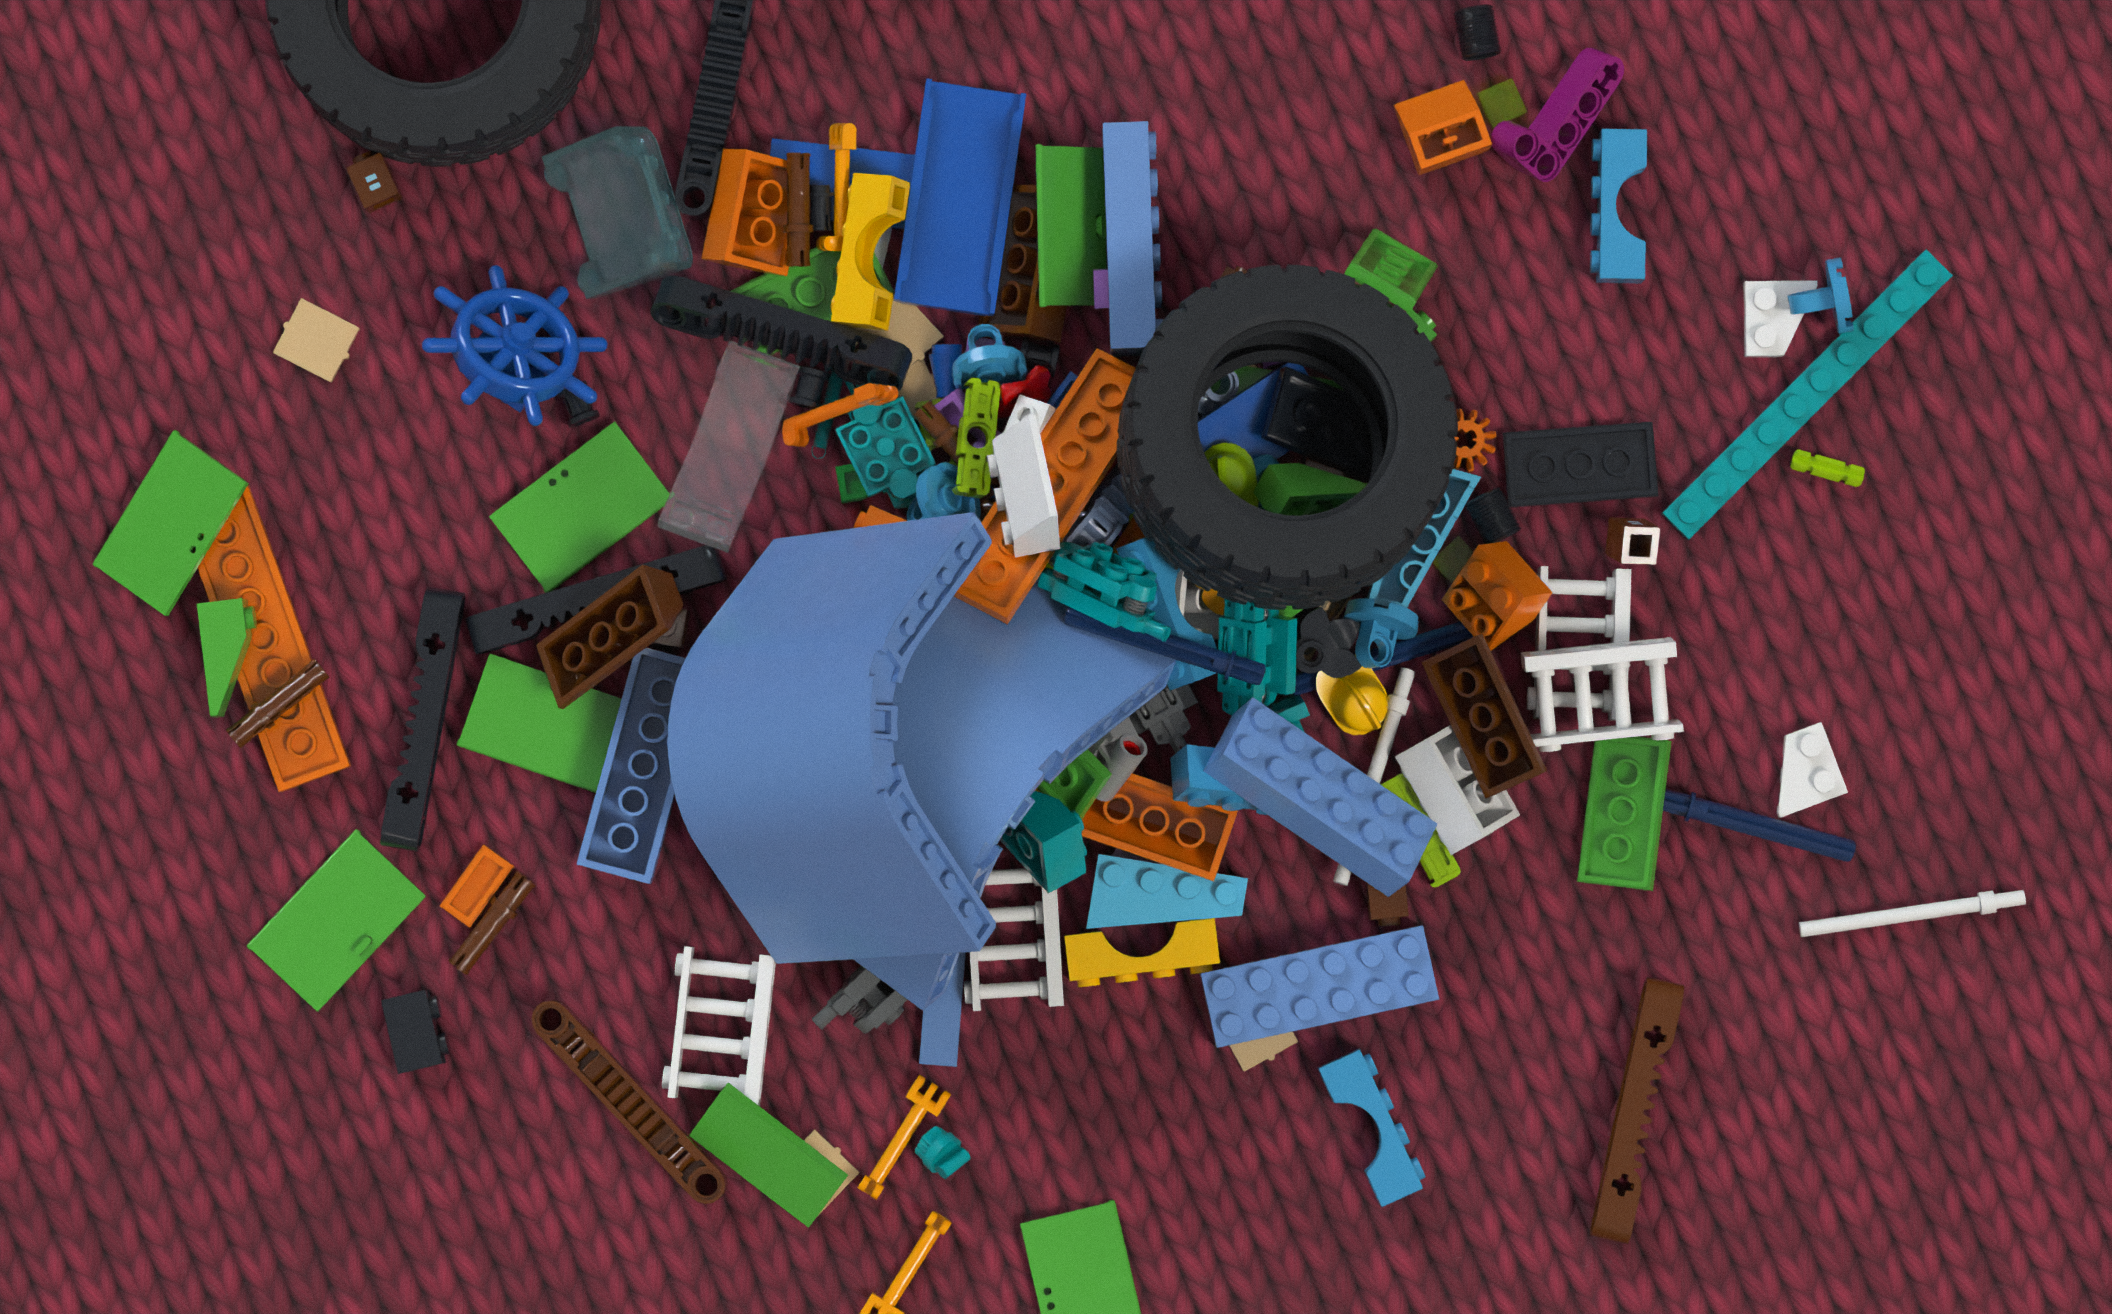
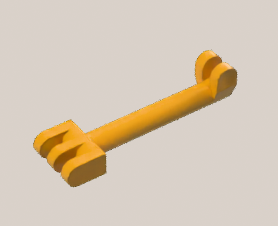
M835 123L829 129V150H835L834 236H820L816 240V246L821 251H842V228L847 218L849 205L850 150H856L857 130L852 123Z
M920 1074L905 1096L915 1104L870 1176L865 1175L857 1187L875 1200H877L884 1189L882 1183L927 1111L938 1117L951 1096L949 1092L944 1091L939 1096L937 1103L931 1100L938 1088L933 1082L925 1095L920 1093L918 1090L922 1088L926 1079Z
M936 1211L931 1212L925 1222L928 1226L883 1298L872 1292L859 1314H870L872 1307L879 1310L877 1314L905 1313L895 1306L939 1235H945L952 1222Z

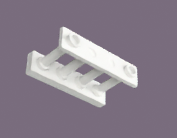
M1540 566L1538 568V577L1553 592L1552 594L1605 596L1606 600H1612L1611 615H1605V618L1547 616L1546 602L1536 616L1535 651L1546 650L1547 631L1604 633L1605 637H1611L1610 643L1629 641L1631 569H1615L1612 572V577H1606V581L1548 579V566ZM1607 664L1592 665V671H1603L1604 675H1609V690H1603V693H1591L1592 708H1601L1602 712H1608V721H1616L1611 669H1607ZM1534 677V687H1528L1527 710H1533V718H1540L1536 677ZM1553 692L1554 707L1577 708L1576 694L1574 692Z
M1671 637L1521 652L1522 668L1525 672H1532V677H1536L1541 733L1530 734L1535 746L1539 747V752L1561 750V744L1651 735L1652 740H1668L1674 738V733L1684 732L1683 724L1679 719L1669 720L1664 664L1668 663L1667 658L1677 657L1676 641ZM1645 660V665L1649 666L1654 721L1631 724L1626 668L1630 667L1631 661ZM1607 664V669H1611L1616 725L1594 728L1589 672L1592 671V665ZM1569 668L1570 673H1574L1579 729L1556 731L1551 676L1555 675L1554 669Z
M1026 868L992 870L985 884L1034 883V886H1041ZM1042 887L1043 901H1035V905L987 908L996 923L1036 920V924H1044L1045 939H1037V943L983 946L979 952H970L971 981H964L965 1004H973V1011H981V999L1041 996V999H1048L1049 1007L1064 1006L1057 889L1048 894ZM1038 958L1039 962L1046 961L1047 976L1040 977V981L980 984L979 961Z
M684 946V954L677 953L675 976H681L672 1061L671 1066H664L662 1088L668 1089L669 1098H677L679 1086L722 1091L729 1082L760 1106L776 962L771 955L763 954L759 955V962L752 961V965L693 959L695 947ZM691 974L750 980V984H756L755 999H748L747 1002L689 996ZM687 1011L746 1017L747 1022H752L751 1036H744L743 1040L685 1034ZM683 1049L741 1055V1059L748 1060L746 1075L740 1074L739 1078L682 1072Z

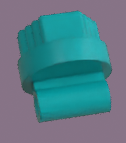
M934 1126L925 1133L915 1148V1154L923 1160V1165L932 1173L938 1172L944 1179H947L971 1159L968 1151L961 1147V1141L951 1132L947 1133L937 1126Z

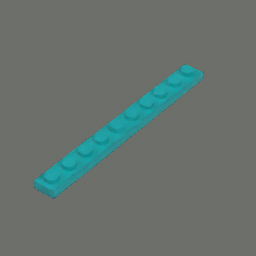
M1927 249L1924 250L1853 321L1854 331L1841 333L1661 515L1688 541L1953 275Z

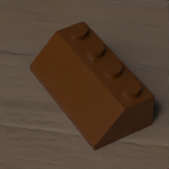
M1013 184L994 316H980L978 325L990 324L995 326L1002 336L1020 339L1028 338L1031 341L1061 343L1067 306H1039L1036 185Z
M642 564L536 645L558 708L565 709L672 628L683 607V602L672 573Z
M1482 633L1422 662L1486 799L1547 771Z

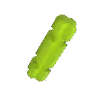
M1800 449L1793 453L1790 468L1803 473L1807 470L1810 471V475L1836 482L1843 480L1844 484L1859 487L1862 484L1865 475V469L1861 466L1854 464L1846 466L1843 461L1818 454L1811 456L1810 452Z

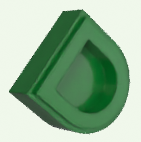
M852 464L835 467L842 504L859 502L869 498Z

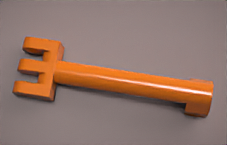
M868 383L853 389V395L785 419L782 427L784 443L788 446L805 447L809 442L807 427L867 405L880 406L894 401L898 397V389L895 386Z

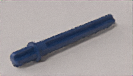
M1067 606L1063 618L1065 625L1222 674L1225 680L1232 677L1254 685H1260L1265 674L1266 666L1264 664L1237 656V651L1232 650V653H1228L1171 634L1166 641L1162 642L1147 633L1132 632L1122 626L1112 628Z
M1460 621L1416 635L1408 640L1396 641L1391 662L1387 666L1372 668V670L1377 671L1447 649L1474 636ZM1378 647L1370 650V654L1375 661L1379 655ZM1303 671L1296 673L1295 693H1292V695L1298 696L1316 690L1317 673H1305Z
M1670 789L1665 790L1663 811L1683 816L1684 821L1688 822L1689 819H1694L1846 862L1851 861L1854 856L1856 842L1853 840L1696 797L1695 792H1691L1688 795Z

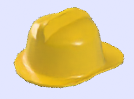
M1362 666L1357 672L1342 678H1332L1322 671L1317 673L1316 690L1319 698L1335 723L1344 732L1352 735H1365L1382 727L1381 723L1384 721L1388 709V695L1372 668L1369 669Z

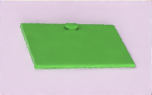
M1036 145L1040 307L1094 305L1093 269H1107L1104 148Z
M614 421L489 517L541 584L543 591L548 593L556 589L671 502L674 496L667 491Z
M173 430L94 560L93 566L105 572L164 616H169L249 483L180 435L177 430Z
M489 653L461 737L457 740L456 745L596 793L622 699L591 688L565 709H560L545 672Z
M355 829L247 944V948L260 957L309 1005L319 1012L426 898V895L366 840L358 829Z
M1115 1200L1020 1223L1040 1314H1141Z

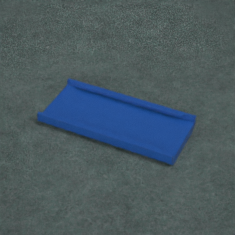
M926 78L894 295L895 302L980 316H994L1026 93H1007L935 82L932 79Z

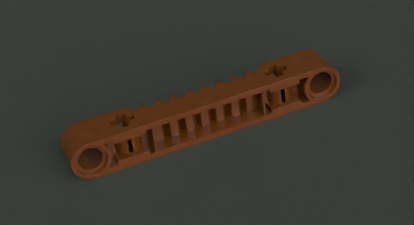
M1646 977L1644 981L1593 1211L1590 1236L1625 1244L1629 1243L1641 1193V1179L1634 1169L1641 1168L1642 1164L1634 1159V1155L1645 1153V1149L1637 1144V1140L1648 1138V1134L1641 1130L1640 1127L1643 1124L1651 1123L1652 1119L1643 1113L1644 1110L1655 1107V1104L1647 1100V1095L1658 1093V1089L1653 1087L1650 1081L1661 1079V1074L1656 1072L1653 1067L1654 1065L1664 1064L1665 1060L1658 1055L1664 1054L1673 1044L1683 1001L1684 985ZM1655 1025L1657 1026V1033L1662 1034L1661 1042L1655 1041L1653 1047H1650V1040L1644 1038L1645 1031H1652ZM1621 1174H1625L1624 1179L1630 1182L1629 1189H1622L1619 1195L1617 1194V1188L1612 1186L1613 1179H1620Z
M556 1000L545 1001L539 1004L533 1011L531 1018L532 1026L536 1033L694 1200L699 1203L709 1204L720 1199L727 1188V1178L723 1170L673 1120L662 1106L652 1098L650 1093L633 1078L631 1073L604 1047L601 1041L567 1005ZM549 1008L559 1011L562 1017L561 1025L556 1030H549L542 1021L543 1014ZM584 1041V1043L574 1053H572V1050L580 1042ZM687 1150L688 1153L676 1163L675 1160ZM702 1174H711L716 1178L718 1186L715 1193L707 1195L698 1189L697 1181Z

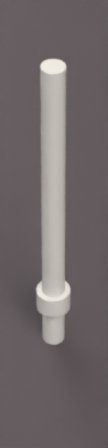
M1407 668L1400 669L1393 694L1388 695L1387 713L1367 776L1379 784L1401 716H1406L1410 703L1407 697L1415 671ZM1338 864L1333 882L1347 886L1352 872Z
M1993 890L1978 892L1977 897L1799 922V932L1801 937L1978 911L1981 915L1996 913L1999 908L2026 905L2024 890L1994 894Z

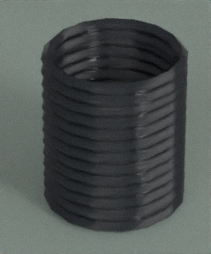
M1476 5L1455 11L1453 15L1455 16L1456 30H1458L1457 37L1459 38L1458 41H1460L1459 48L1461 49L1460 52H1462V60H1480L1500 54L1501 47L1498 40L1499 37L1497 36L1498 30L1496 29V22H1494L1496 19L1494 18L1492 5Z
M1496 487L1465 504V507H1467L1466 511H1469L1468 514H1470L1472 521H1474L1473 524L1476 525L1475 527L1485 544L1500 542L1519 532L1522 528L1519 527L1520 523H1517L1518 520L1514 513H1512L1513 510L1510 509L1511 506L1507 503L1506 496H1503L1504 493L1500 490L1501 487Z

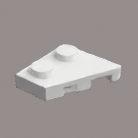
M1745 281L1743 283L1745 357L1784 356L1804 313L1790 314L1787 296L1793 293L1816 289L1817 281Z
M1822 722L1784 736L1783 765L1779 782L1781 783L1779 804L1776 812L1778 818L1848 793Z

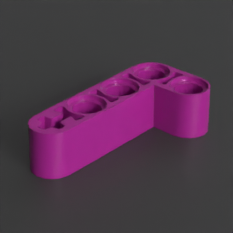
M1595 48L1582 50L1529 128L1511 121H1502L1497 124L1491 134L1494 151L1521 173L1542 182L1553 180L1621 82L1624 74V65L1621 59Z

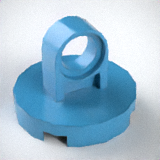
M1840 257L1825 260L1828 287L1802 291L1787 296L1790 314L1792 315L1832 308L1838 334L1854 331L1853 322L1851 320L1845 321V318L1853 316L1846 276L1842 277L1841 272L1836 271V269L1843 268Z
M990 324L975 326L968 335L969 351L960 355L954 361L951 370L953 384L956 389L961 387L962 390L969 388L963 385L970 378H979L981 382L997 381L1002 385L1024 381L1028 375L1027 363L1023 353L1014 347L1003 345L1000 331ZM982 337H990L996 342L994 345L978 348L975 346V342Z
M943 462L925 469L919 475L916 484V497L908 507L907 520L975 512L979 519L981 515L980 499L955 495L952 489L958 486L956 485L957 466Z
M1358 598L1348 601L1343 618L1352 619L1360 624L1355 650L1358 662L1364 668L1369 669L1387 666L1393 657L1396 640H1408L1416 636L1419 623L1416 613L1389 602L1388 609L1375 607V599ZM1373 641L1377 644L1379 650L1376 661L1370 654V645Z

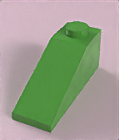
M1300 463L1269 464L1253 493L1266 511L1283 515L1301 516L1317 514L1336 508L1356 496L1367 484Z
M243 598L197 604L211 717H224L252 639L251 629L257 627L254 606H248V600Z

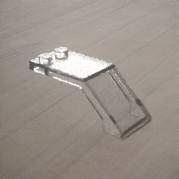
M729 340L718 365L715 380L695 438L660 515L657 527L726 553L729 552L766 466L800 366L766 353L752 350V348L744 345L739 346L738 343Z

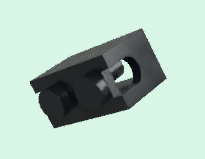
M430 989L381 1000L398 1074L447 1063L445 1055L451 1053L446 1032L440 1033L437 1018L442 1017V1011L437 995L431 996Z

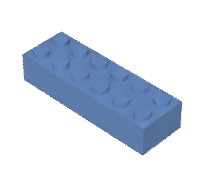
M1148 121L1103 123L1110 355L1114 357L1141 356L1148 341L1151 340L1155 330L1163 321V319H1155V309L1161 308L1162 285L1161 281H1154V271H1160L1161 257L1160 244H1153L1152 234H1159V207L1151 206V197H1157L1158 191L1157 169H1150V160L1156 159L1157 153L1156 131H1148Z
M650 648L643 649L633 657L576 865L652 884L675 800L668 759V721L675 684L686 658Z
M1253 697L1233 713L1203 770L1387 897L1410 881L1437 826V823Z
M1423 925L1200 973L1216 1048L1439 1000Z

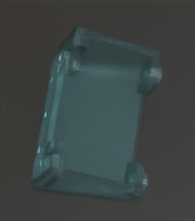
M615 126L542 156L545 166L544 175L548 184L551 187H555L558 191L569 193L590 260L581 264L577 277L578 284L584 292L586 299H596L678 273L692 266V250L675 202V196L655 136L648 128L643 126Z

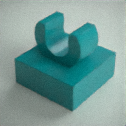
M1291 694L1267 706L1304 732L1300 719L1310 714L1300 695L1294 696Z

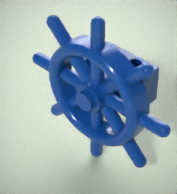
M493 265L488 271L492 289L476 294L467 302L443 286H439L434 290L435 299L454 311L458 316L452 327L450 338H426L422 342V349L427 353H452L459 371L471 382L461 394V401L464 404H473L485 392L500 399L519 413L525 408L528 422L532 426H538L543 421L539 402L555 397L564 388L588 404H592L597 400L596 391L574 377L573 373L577 367L580 352H603L607 349L608 343L603 337H577L571 322L559 309L569 296V291L566 287H557L547 299L526 290L508 288L503 269L498 265ZM499 313L502 326L486 315ZM515 314L526 317L528 320L525 323L517 322ZM471 325L483 331L478 338H471ZM542 327L551 337H536L535 334ZM540 352H559V366Z

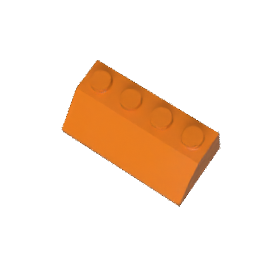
M1132 773L1112 800L1100 801L1095 799L1082 819L1084 824L1082 837L1214 882L1238 810L1227 811L1222 809V806L1217 805L1192 807L1188 805V802L1174 801L1171 786Z

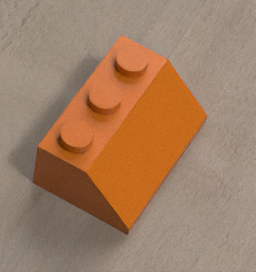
M723 149L701 259L735 268L787 276L789 266H786L787 233L783 232V225H787V160L747 149Z

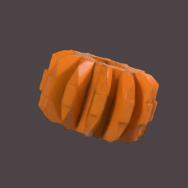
M1457 409L1458 432L1463 436L1468 433L1471 434L1473 439L1470 444L1474 446L1471 449L1467 446H1463L1460 449L1457 446L1453 469L1458 470L1461 461H1464L1465 469L1470 473L1474 470L1472 458L1481 466L1487 464L1486 457L1480 451L1487 454L1495 452L1496 448L1484 443V441L1494 439L1496 432L1489 431L1483 433L1482 429L1487 427L1490 420L1485 418L1479 425L1474 422L1478 413L1476 410H1472L1468 420H1464L1462 409ZM1454 437L1456 442L1459 440V437Z

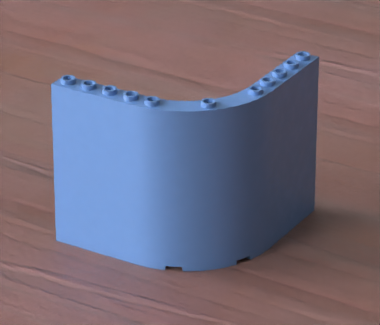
M975 512L773 539L697 638L681 667L671 700L667 737L669 767L675 798L682 819L697 848L776 964L979 952L996 928V922L921 809L910 788L903 764L897 765L893 748V741H898V706L892 705L895 686L902 683L912 654L992 543L989 534Z
M1038 581L1034 583L1008 625L953 596L915 649L907 665L902 683L896 684L892 705L898 706V741H893L897 765L903 764L908 783L921 809L980 898L988 877L1003 850L997 844L1008 826L1016 829L1035 803V800L1030 797L1043 780L1051 784L1079 755L1166 687L1176 662L1175 659L1065 625L1063 618L1067 605L1050 598L1052 593L1038 587ZM960 953L853 960L921 1010H924L946 991Z

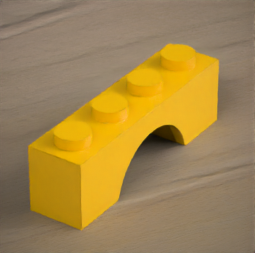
M853 173L852 184L848 189L849 205L847 218L842 228L843 244L841 258L838 260L836 267L838 276L836 291L831 301L832 322L851 328L888 331L894 294L885 289L878 281L873 267V255L881 235L892 225L905 220L910 190L909 182L889 175Z
M1215 918L1176 922L1168 943L1159 951L1143 957L1128 956L1117 951L1109 944L1102 931L1064 936L1069 980H1077L1078 987L1100 985V978L1115 976V983L1137 981V973L1151 971L1153 978L1175 976L1176 968L1190 967V974L1213 971L1212 964L1220 963Z

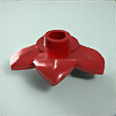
M1037 365L1027 375L1026 380L1000 385L1001 401H999L997 418L1011 416L1019 394L1047 403L1051 396V389L1048 386L1051 377L1049 370Z

